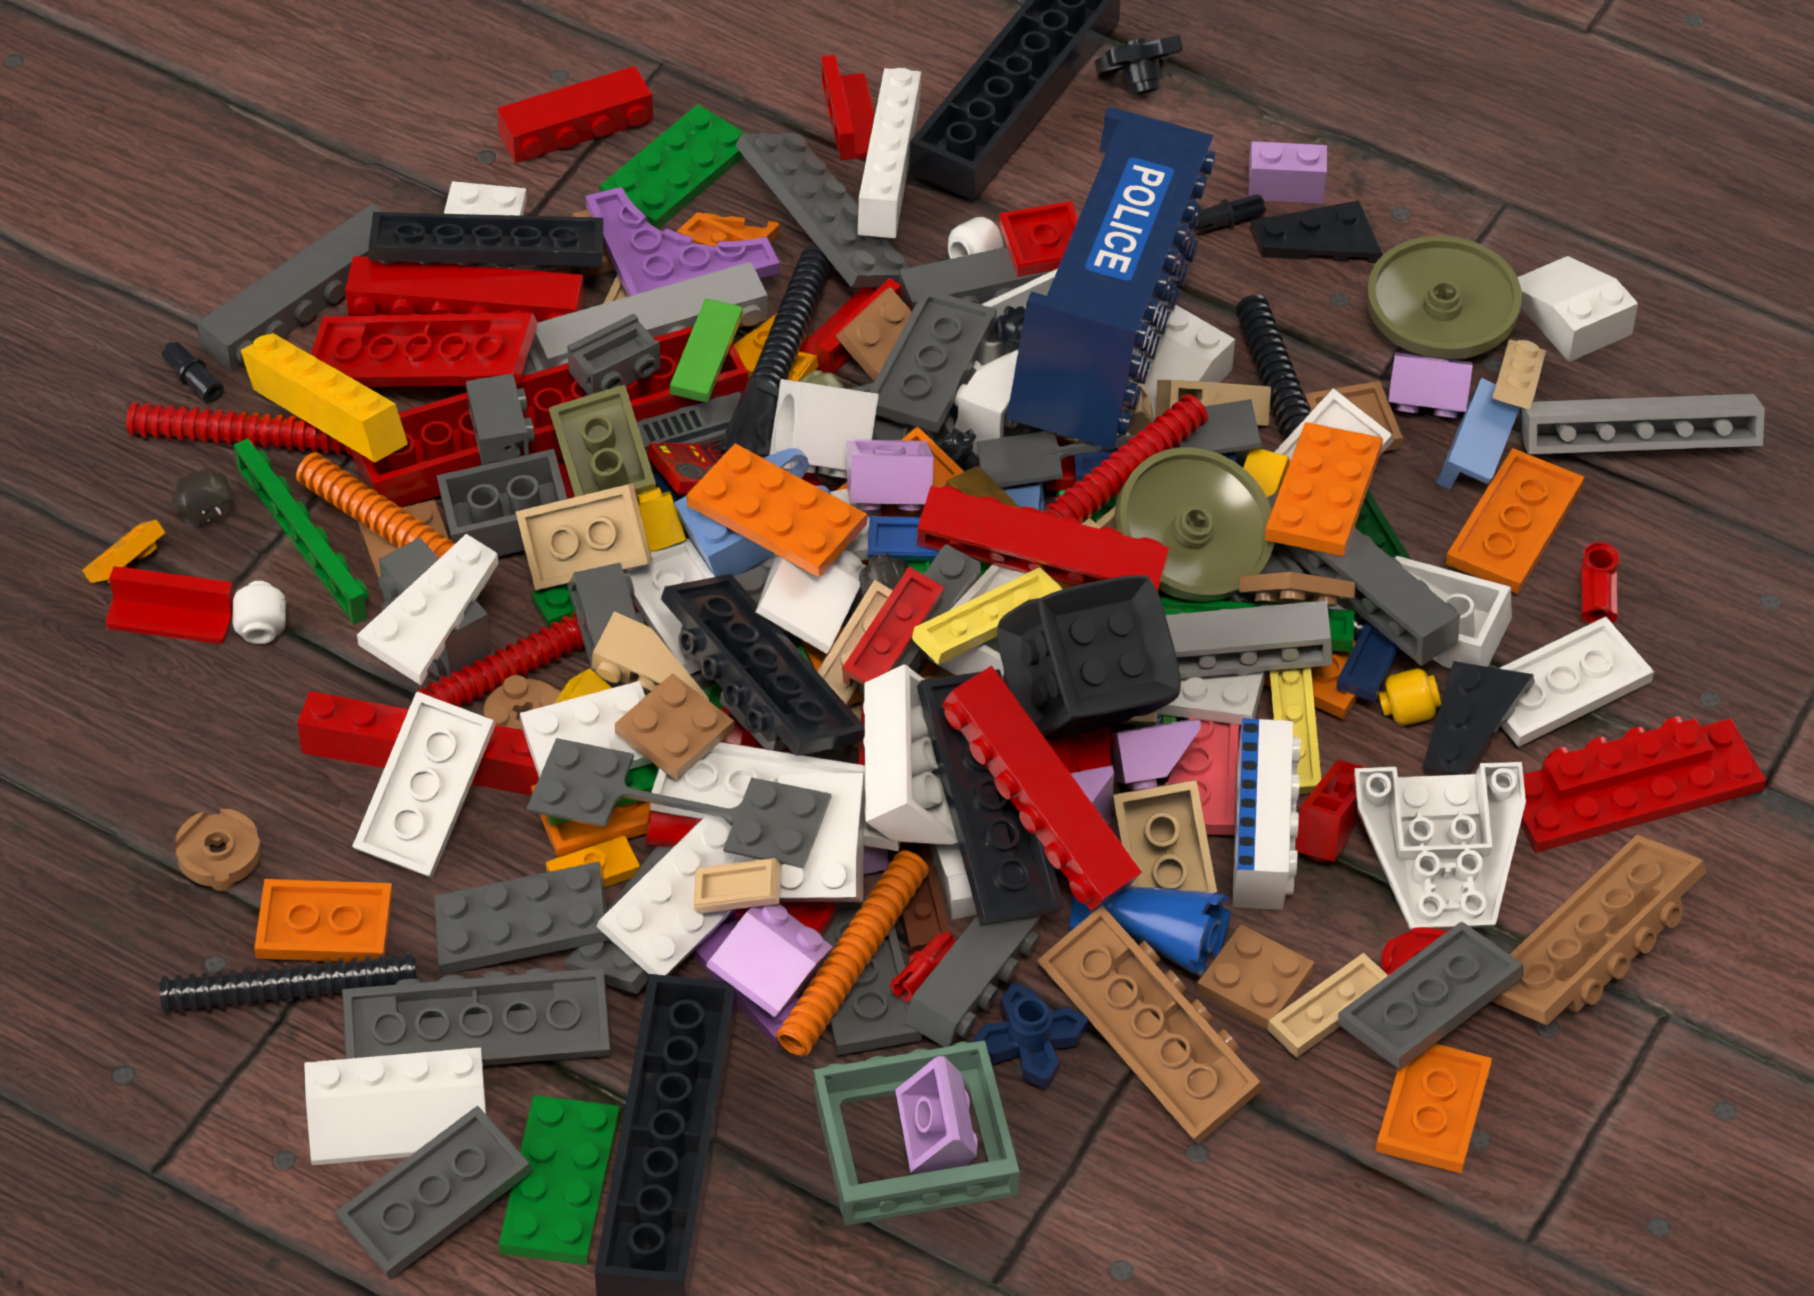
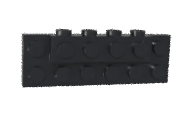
M373 212L369 239V261H379L383 264H396L400 261L418 262L422 265H435L439 262L457 263L461 266L488 263L496 264L500 267L529 264L539 268H550L554 265H570L578 269H589L593 266H602L603 218Z
M732 574L664 587L661 600L682 624L678 637L680 649L685 654H693L701 663L703 676L707 680H715L723 689L726 703L731 707L738 706L744 713L747 726L751 732H760L768 742L782 739L796 756L863 742L865 725L777 625L756 613L758 604Z
M997 669L996 672L1002 679L1000 669ZM980 672L921 680L916 687L980 925L1060 912L1064 908L1054 867L1045 855V847L1035 834L1030 833L1023 826L1019 817L1020 812L1012 801L1004 798L995 786V778L986 765L980 764L973 757L969 748L970 743L962 732L954 729L946 719L942 703L952 690Z

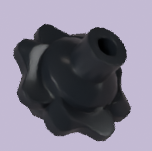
M1006 306L1004 315H999L994 324L997 340L1003 342V347L1006 351L1019 349L1025 315L1024 306L1016 308Z
M953 429L950 434L944 437L942 444L939 445V448L956 464L963 463L968 469L973 468L980 459L972 451L973 441L977 437L972 429L965 433L959 429Z

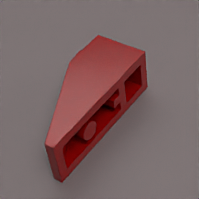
M1336 760L1300 806L1298 834L1295 840V850L1297 852L1306 854L1308 858L1314 861L1336 860L1347 845L1359 817L1354 769L1368 767Z

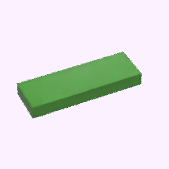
M705 298L671 381L670 394L708 403L742 319L743 307Z

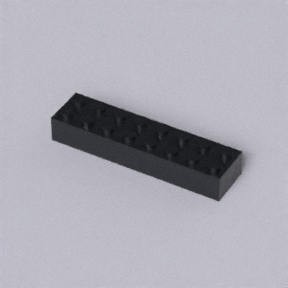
M1026 0L910 140L909 173L974 201L1119 22L1121 0Z
M658 974L649 975L595 1267L596 1296H689L737 1015L736 988L726 981Z

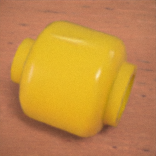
M1421 668L1388 676L1385 682L1386 691L1379 693L1384 716L1393 715L1395 722L1400 726L1433 719L1436 715V708L1441 705L1435 676H1428Z

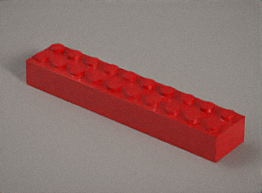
M694 326L653 338L654 341L658 340L660 342L661 369L646 378H641L625 386L636 422L676 411L682 407L702 403L701 401L670 394L671 381ZM733 343L730 346L709 400L739 391L742 395L748 381V372ZM568 363L521 376L519 384L516 385L517 389L524 388L528 412L522 413L524 418L531 417L535 441L528 442L529 454L554 449L556 459H564L549 407L588 396L585 390L569 373ZM467 393L398 412L408 444L377 462H373L351 449L352 459L362 482L367 484L370 489L376 490L379 495L385 496L388 501H393L397 507L407 506L440 496L437 475L482 465L468 409ZM520 448L521 453L517 457L524 456L523 448Z

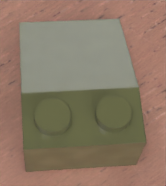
M625 384L549 407L575 497L633 483L638 502V494L657 488Z

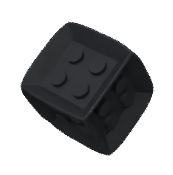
M1147 575L1121 576L1062 589L1042 598L1028 600L1002 616L998 622L999 651L1009 690L1046 740L1094 731L1125 722L1133 717L1148 715L1172 703L1180 694V671L1174 644L1160 597Z

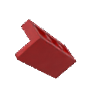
M836 55L821 56V84L839 160L867 158L875 112L866 76L864 73L840 75Z
M889 278L876 291L869 287L861 288L801 344L799 352L817 355L818 367L816 371L820 370L823 373L830 372L835 374L853 357L836 338V335L889 287L901 299L902 285Z
M113 566L109 577L113 601L105 621L107 629L214 644H223L225 642L233 618L234 592L232 582Z
M908 567L843 665V682L849 686H852L855 681L864 685L865 682L895 669L913 641L914 627L927 620L944 594V587L913 568Z

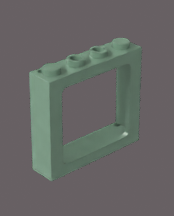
M985 1040L973 1043L959 1042L949 1047L931 1050L917 1049L908 1054L890 1057L875 1056L866 1061L849 1064L835 1063L825 1068L813 1070L814 1098L844 1226L1018 1196L1020 1171ZM945 1056L962 1073L964 1085L969 1090L987 1162L858 1184L840 1109L841 1106L850 1102L896 1095L895 1089L935 1057Z

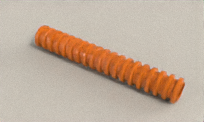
M313 452L300 463L296 473L298 483L306 485L310 491H315L319 497H324L328 503H332L337 509H341L345 514L352 516L354 520L361 522L363 526L370 528L372 532L379 534L383 539L389 540L392 545L401 548L421 537L439 559L455 545L451 539L445 538L431 526L425 525L422 520L416 519L414 515L407 513L402 507H397L393 501H388L385 496L379 495L376 490L370 489L367 484L361 483L356 477H352L338 465H334L330 460L323 458L321 454ZM490 578L488 579V581H487V583L485 584V586L483 587V589H484V588L486 587V585L488 584Z
M905 850L898 851L895 854L893 861L890 862L887 870L881 875V880L875 884L874 889L868 895V899L863 902L862 908L857 911L855 918L849 923V928H846L842 937L837 941L836 947L831 950L829 957L823 962V967H820L817 971L816 977L810 982V986L805 989L803 996L799 998L796 1006L790 1011V1016L784 1020L783 1026L776 1032L779 1043L790 1053L806 1056L811 1052L812 1046L819 1040V1035L825 1031L826 1025L831 1022L832 1016L837 1013L839 1006L845 1001V996L850 993L852 986L858 981V976L864 972L865 966L870 963L871 957L876 954L878 947L884 942V937L889 934L891 927L895 925L897 918L903 913V908L909 904L910 899L916 893V889L921 886L922 880L929 873V868L917 854Z

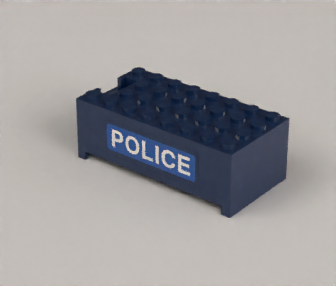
M1108 106L1104 116L1105 122L1099 150L1106 154L1047 296L1031 291L1026 303L1006 419L1114 449L1119 434L1127 435L1132 419V413L1128 412L1129 409H1137L1142 392V387L1138 385L1139 383L1144 385L1147 383L1152 362L1148 361V359L1155 360L1161 343V337L1158 334L1165 335L1171 316V312H1167V309L1175 310L1180 294V288L1177 285L1184 286L1190 264H1187L1186 261L1193 262L1199 240L1195 239L1196 235H1193L1202 207L1198 205V200L1196 199H1202L1208 178L1205 175H1211L1217 152L1211 151L1214 135Z

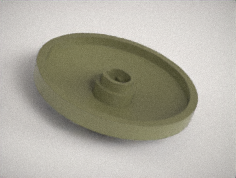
M1426 236L1405 241L1393 247L1376 262L1369 276L1366 299L1372 321L1381 333L1396 345L1426 357L1461 359L1483 354L1507 339L1519 319L1522 292L1519 280L1513 269L1491 249L1463 238Z
M1180 447L1164 450L1152 455L1139 464L1123 485L1117 500L1115 510L1116 530L1121 532L1122 535L1137 539L1142 537L1152 538L1159 541L1162 545L1169 547L1167 565L1160 590L1177 598L1209 602L1239 593L1240 576L1259 575L1266 566L1274 546V542L1265 540V528L1272 509L1262 488L1240 465L1213 451L1194 447Z

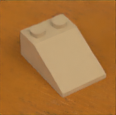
M1196 779L1113 794L1122 845L1143 872L1130 886L1217 892Z

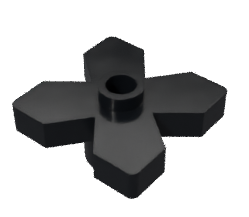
M1180 35L1161 38L1148 43L1146 38L1128 41L1124 43L1125 46L1109 49L1105 52L1106 56L1100 57L1094 62L1098 76L1123 70L1126 86L1131 87L1132 95H1139L1161 89L1159 80L1162 79V73L1159 63L1167 62L1171 59V55L1179 53L1183 50Z

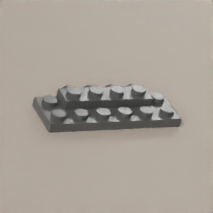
M535 968L521 975L508 976L505 972H489L484 974L482 978L465 979L459 975H449L440 978L436 982L422 983L418 979H403L398 981L396 985L342 989L346 1059L480 1047L483 1066L610 1055L603 968L551 972L547 968Z

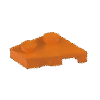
M697 212L677 230V233L693 237V243L717 246L719 241H744L767 237L769 242L772 243L779 236L780 224L768 221L766 228L746 226L745 218L720 217L716 214Z

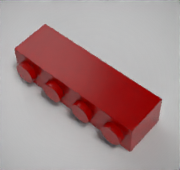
M632 66L498 107L499 135L514 162H522L653 121L652 93L637 67Z

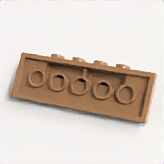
M1636 835L1510 954L1523 964L1524 976L1491 1002L1545 1025H1548L1565 1008L1578 1012L1586 1003L1590 1005L1596 1004L1603 994V987L1613 977L1616 979L1623 978L1629 970L1630 961L1639 952L1645 954L1650 952L1656 943L1657 935L1665 927L1674 928L1679 924L1683 915L1680 897L1706 873L1704 860Z
M1101 905L1037 961L1198 1145L1258 1094L1264 1086L1235 1054L1240 1047L1226 1030L1222 1029L1216 1033L1208 1024L1214 1018L1201 1002L1196 999L1190 1004L1182 995L1187 988L1170 969L1164 974L1156 966L1161 959L1144 940L1138 945L1104 906Z

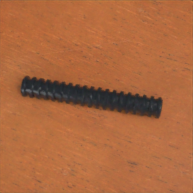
M808 246L802 250L751 376L778 389L780 388L781 379L788 380L833 265L818 246Z
M1257 294L1243 298L1237 304L1235 312L1239 318L1246 341L1249 344V349L1264 386L1271 387L1270 403L1283 433V438L1286 440L1311 413L1310 407L1303 394V389L1296 376V371L1293 368L1267 298Z
M406 951L405 956H399L398 952H393L392 957L386 958L384 953L379 954L376 959H372L371 955H365V960H358V957L354 956L351 957V961L345 962L344 958H338V963H331L330 959H325L324 964H318L315 960L311 961L309 966H304L303 962H298L297 967H291L290 963H286L284 968L277 969L276 965H271L270 970H264L263 966H258L257 971L251 972L249 967L243 968L241 973H237L236 969H230L229 974H223L222 970H219L213 976H210L209 972H203L202 977H196L195 973H190L189 978L184 979L181 974L176 975L174 980H169L168 976H162L159 987L162 1011L165 1012V1015H171L172 1010H178L179 1014H182L188 1008H192L193 1012H198L199 1007H205L206 1011H211L213 1006L219 1005L220 1009H226L227 1004H232L233 1008H239L240 1003H246L247 1007L253 1006L255 1001H259L260 1005H266L267 1000H273L274 1004H278L280 999L287 998V1002H293L294 997H300L301 1001H306L307 996L313 995L316 1000L320 999L322 994H327L328 998H334V993H341L343 997L342 989L396 985L400 980L417 979L415 957L411 951Z

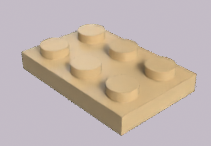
M633 483L516 511L535 590L569 583L573 573L616 563H621L622 569H628L652 562Z

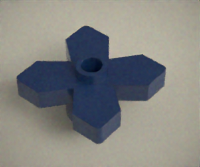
M1012 983L1001 999L1000 1010L1006 1022L983 1025L972 1043L985 1040L992 1064L1019 1056L1023 1079L1043 1089H1047L1059 1072L1060 1061L1054 1049L1076 1046L1087 1030L1088 1019L1086 1016L1068 1007L1051 1012L1046 1003L1037 998L1035 991L1018 983Z

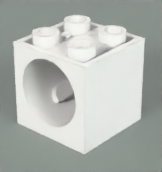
M781 379L769 456L782 450L797 448L802 450L808 458V473H815V467L819 466L818 473L847 478L846 440H872L879 394ZM798 461L789 462L783 468L791 469Z

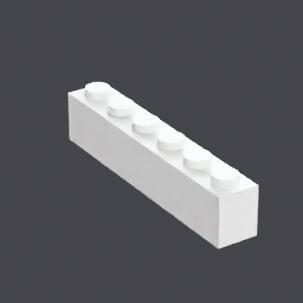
M884 68L859 194L858 235L896 238L910 164V140L915 136L920 110L921 71H910L906 68Z

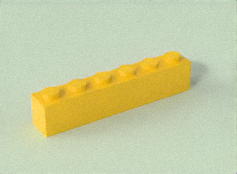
M276 334L260 336L254 340L253 344L240 350L254 391L373 462H377L408 444L394 402Z

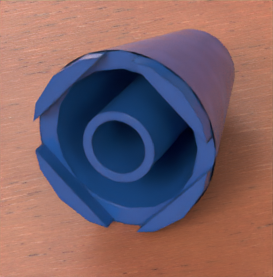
M1128 886L1112 897L1107 907V911L1130 937L1140 943L1145 940L1155 952L1191 974L1203 976L1209 968L1206 962L1210 954L1217 956L1222 950L1231 917V910L1223 908V903L1230 902V898L1219 892Z

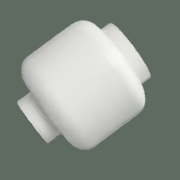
M975 217L957 226L948 237V253L951 259L1004 247L1003 236L998 226L985 217Z
M254 581L236 592L233 598V627L247 642L266 644L273 641L275 637L283 632L286 626L285 595L278 588L265 581Z

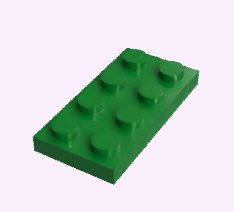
M697 104L599 185V192L622 187L629 200L646 216V221L659 229L744 157L735 145L740 135L747 133Z
M533 1095L520 1153L530 1163L533 1172L511 1189L499 1240L500 1254L588 1265L619 1125L620 1106Z

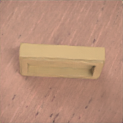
M776 858L696 868L693 908L700 914L779 904L781 863Z

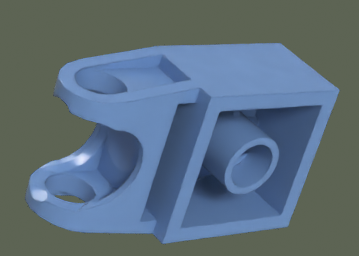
M797 448L782 450L764 458L782 469L789 462L798 461L793 468L786 471L799 478H802L809 468L807 456L802 450ZM822 485L816 486L821 490L831 494L827 487H824ZM686 496L674 502L685 533L715 577L728 574L736 576L775 556V553L687 506Z

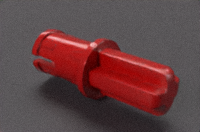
M948 931L938 933L922 951H915L910 956V963L897 977L890 981V989L897 998H900L907 990L902 1001H911L915 992L955 944L956 940L953 938V934Z

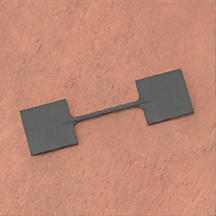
M1252 400L1204 406L1208 413V422L1204 426H1200L1195 433H1191L1187 440H1182V443L1179 445L1180 447L1206 449L1218 454L1227 452L1240 453L1262 447ZM1050 431L977 441L980 468L1002 489L1033 482L1046 483L1052 479L1063 478L1061 469L1063 458L1074 454L1110 449L1089 442L1060 447L1057 444L1056 433ZM1136 435L1118 437L1114 449L1126 445L1127 441L1132 437H1136Z
M556 738L527 806V811L601 827H606L616 802L623 797L727 818L733 821V825L723 848L724 852L759 860L776 858L781 864L804 869L832 795L827 792L753 777L750 779L742 802L734 808H724L631 789L625 785L626 776L635 757L634 753Z

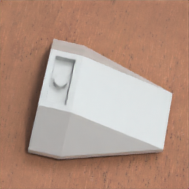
M1522 762L1482 763L1479 765L1476 774L1419 777H1398L1397 767L1355 768L1354 778L1358 814L1409 929L1415 927L1452 929L1461 921L1471 928L1495 927L1526 803Z

